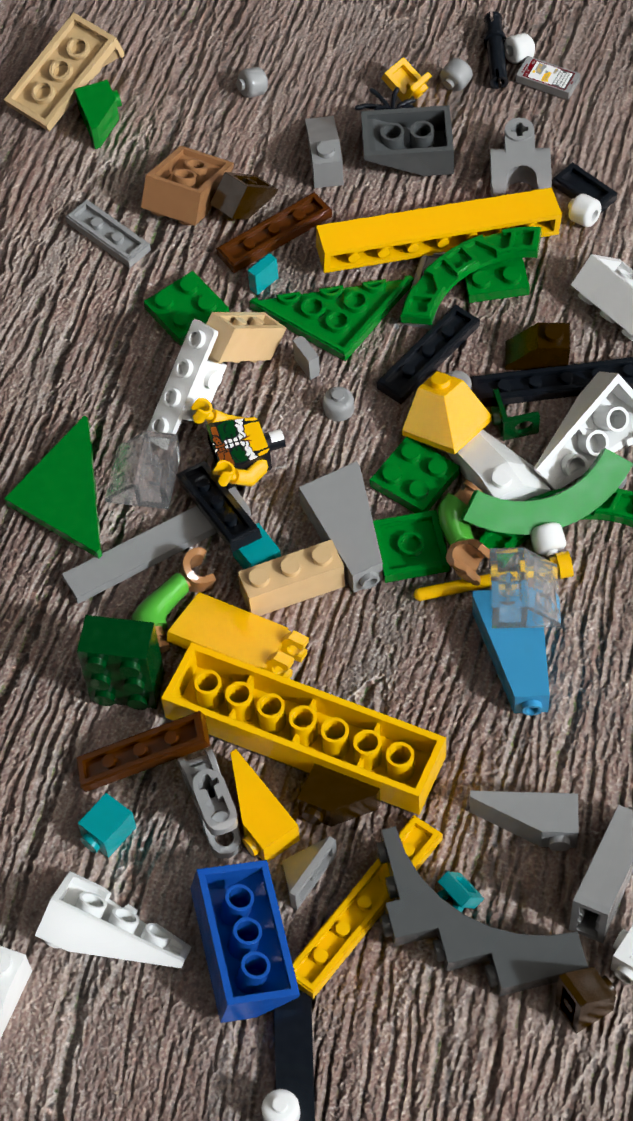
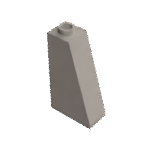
M358 462L351 463L300 486V505L322 542L333 540L344 565L345 580L353 593L376 586L379 581L383 580V562Z
M618 805L572 904L569 930L578 931L579 934L604 943L633 874V807L626 808Z

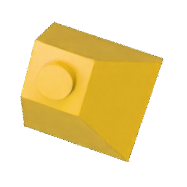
M436 371L418 387L404 423L402 435L455 455L492 421V415L463 380Z

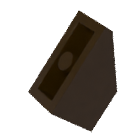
M225 172L210 204L220 210L218 214L229 221H235V219L248 220L276 195L278 189L257 175Z
M538 322L505 341V370H529L569 365L570 323Z
M314 764L297 798L299 814L312 824L320 825L323 823L332 827L378 810L380 806V788Z
M594 967L565 972L558 978L555 1004L577 1034L614 1010L616 990L609 978L605 975L601 977Z

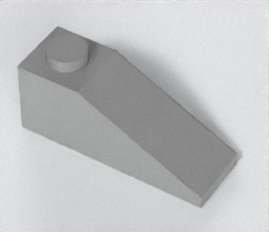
M334 116L305 119L314 188L344 185L341 147Z
M470 790V813L540 847H549L554 851L577 848L579 834L578 794Z

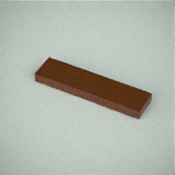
M313 192L217 247V255L233 273H236L332 217V210Z
M198 711L76 757L80 788L88 792L210 747L205 715Z

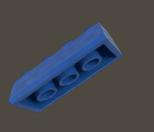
M267 860L197 869L190 889L220 1023L257 1018L298 998L300 992Z

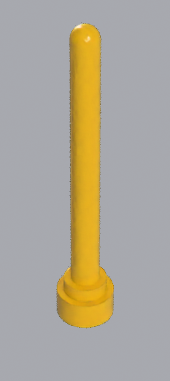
M569 551L555 553L554 557L548 558L547 562L479 575L481 578L479 586H474L460 579L417 588L414 591V598L417 601H424L550 574L552 577L558 576L559 579L574 576L572 560Z

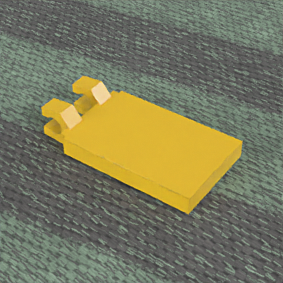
M198 592L167 631V642L184 649H188L192 642L289 679L293 673L290 667L293 665L294 660L300 663L307 655L305 647L309 643V637L295 630L291 632L288 630V627L201 592Z

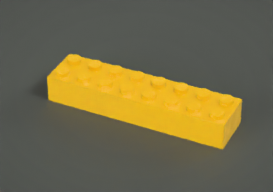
M192 642L161 697L165 718L174 721L201 711L205 715L209 735L308 773L311 772L314 764H318L380 788L381 801L420 815L446 758V737Z

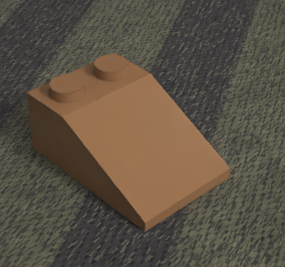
M179 146L146 174L141 208L151 211L156 216H167L176 219L183 225L196 226L208 214L212 207L210 203L224 173L231 172L234 163L194 149Z

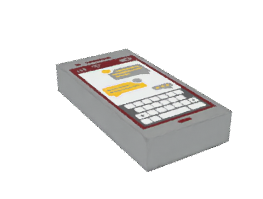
M527 56L516 74L515 82L569 100L580 82V73Z

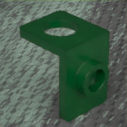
M498 388L493 389L490 414L492 415V424L499 426L503 441L539 432V412L507 417ZM522 422H532L527 428L515 429Z

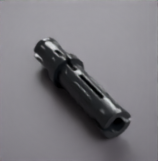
M493 11V21H491L490 12L484 16L486 33L483 39L488 53L490 86L494 89H499L498 79H501L502 88L508 85L504 52L506 36L502 31V15L499 12Z

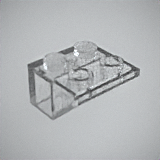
M144 431L118 445L105 495V502L169 509L181 459L178 434Z
M524 547L490 548L489 584L492 628L561 627L557 564Z

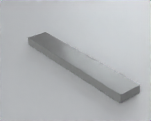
M235 486L228 489L250 517L251 509ZM195 506L102 553L100 559L94 557L62 573V577L79 604L216 534L217 531L200 509Z

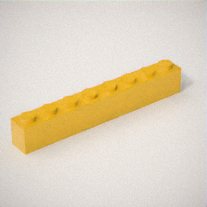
M552 187L535 189L527 192L504 194L484 199H474L453 204L448 203L440 206L317 225L316 248L323 272L329 273L420 258L424 255L432 256L434 253L447 252L460 243L483 234V237L501 233V229L541 227V237L559 235L562 213Z

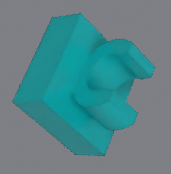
M447 871L438 881L444 888L437 893L439 897L444 901L451 897L453 907L461 913L464 908L476 909L485 899L462 873Z

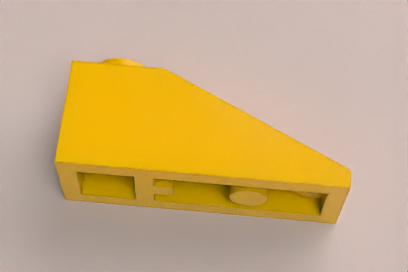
M235 749L230 754L245 836L242 842L253 857L258 854L262 860L269 862L300 841L299 827L242 755Z

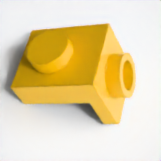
M403 57L387 70L381 79L392 91L399 87L400 91L397 96L401 101L410 99L412 96L417 100L429 88L426 83L432 75L427 72L421 77Z

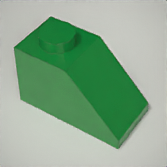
M108 80L74 89L78 110L95 149L101 148L119 121L117 107L122 106L117 89L112 90Z

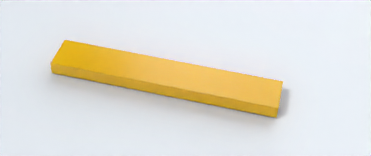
M415 815L398 833L404 850L416 870L421 867L443 838L441 832ZM379 858L292 962L298 988L312 999H314L383 914L386 903L395 899H390L386 887L385 877L390 876L387 863L381 864Z

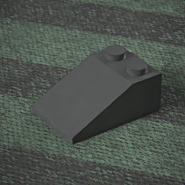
M450 105L361 111L364 160L422 176L454 174V146Z

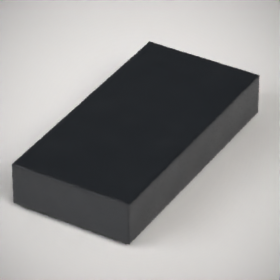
M573 162L552 180V186L571 199L584 193L599 200L601 203V213L617 200L616 191Z

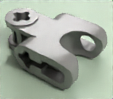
M520 117L511 119L505 125L504 149H490L491 197L506 194L508 187L518 182L527 183L534 190L552 187L550 148H535L534 126L530 120Z
M205 748L204 755L185 761L184 757L177 758L182 778L196 806L199 820L211 851L219 859L233 857L242 849L237 813L212 748ZM231 832L234 840L229 846L217 844L215 840L217 835Z

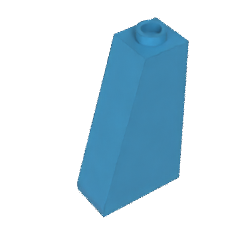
M541 588L473 591L472 614L513 713L533 716L541 712H548L550 692Z

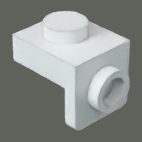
M632 925L629 931L623 929L613 944L616 952L612 957L610 968L619 980L628 985H633Z

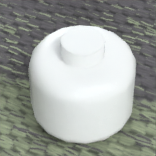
M526 33L509 36L504 42L506 59L512 64H519L524 62L527 56L533 57L535 43L532 38Z
M584 193L571 199L568 204L570 220L583 227H591L600 216V201Z
M557 522L539 525L533 528L530 534L535 553L546 555V558L554 557L555 553H558V551H561L566 546L563 528Z
M273 1090L266 1095L262 1102L261 1110L264 1121H299L301 1112L298 1099L288 1090Z

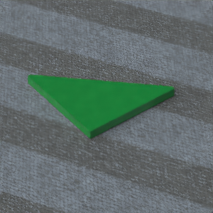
M408 275L404 276V279L387 282L386 279L362 282L360 286L343 288V285L320 288L319 292L301 294V292L276 295V298L265 300L252 298L249 301L250 309L256 312H265L289 331L298 336L305 337L307 341L346 361L411 288L414 277Z
M83 416L4 500L10 508L100 559L102 556L100 525L88 417Z

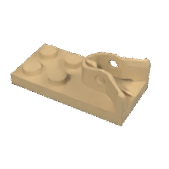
M73 12L5 97L4 101L7 106L50 132L76 99L74 89L86 86L104 66L118 58L123 59L124 51L116 37Z

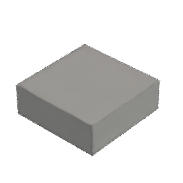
M300 336L294 339V360L310 380L320 376L319 355L305 337Z

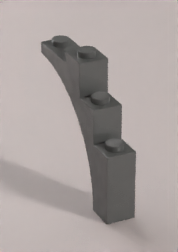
M396 826L381 830V842L376 843L380 863H387L390 876L385 877L389 897L390 899L396 898L397 900L386 903L385 915H381L380 920L385 938L391 936L394 947L437 936V940L432 941L437 962H444L446 972L489 961L490 965L485 966L487 980L490 988L496 986L499 997L556 983L559 976L565 972L588 968L578 931L549 936L517 934L490 927L464 915L440 898L422 879L404 850Z

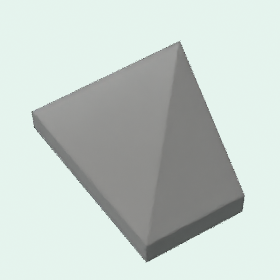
M329 836L282 860L292 908L298 910L336 857L337 847L334 838Z

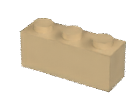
M212 312L206 324L217 330L218 336L208 359L219 364L223 362L240 363V361L256 363L257 361L271 360L287 328L265 312Z
M332 539L238 571L240 592L250 613L258 616L345 587L344 565Z

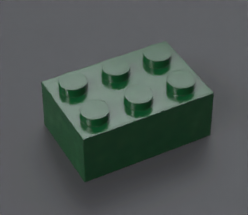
M85 615L77 654L90 701L102 706L118 704L126 705L136 710L157 709L165 671L155 624L153 622Z

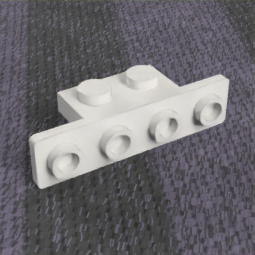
M194 319L191 323L146 431L147 436L164 447H171L182 419L194 421L192 416L196 411L192 410L191 406L198 398H204L210 403L212 402L227 367L224 363L219 364L208 359L217 339L218 331L200 320Z

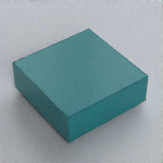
M270 253L248 269L249 288L256 295L260 294L279 278L277 258Z

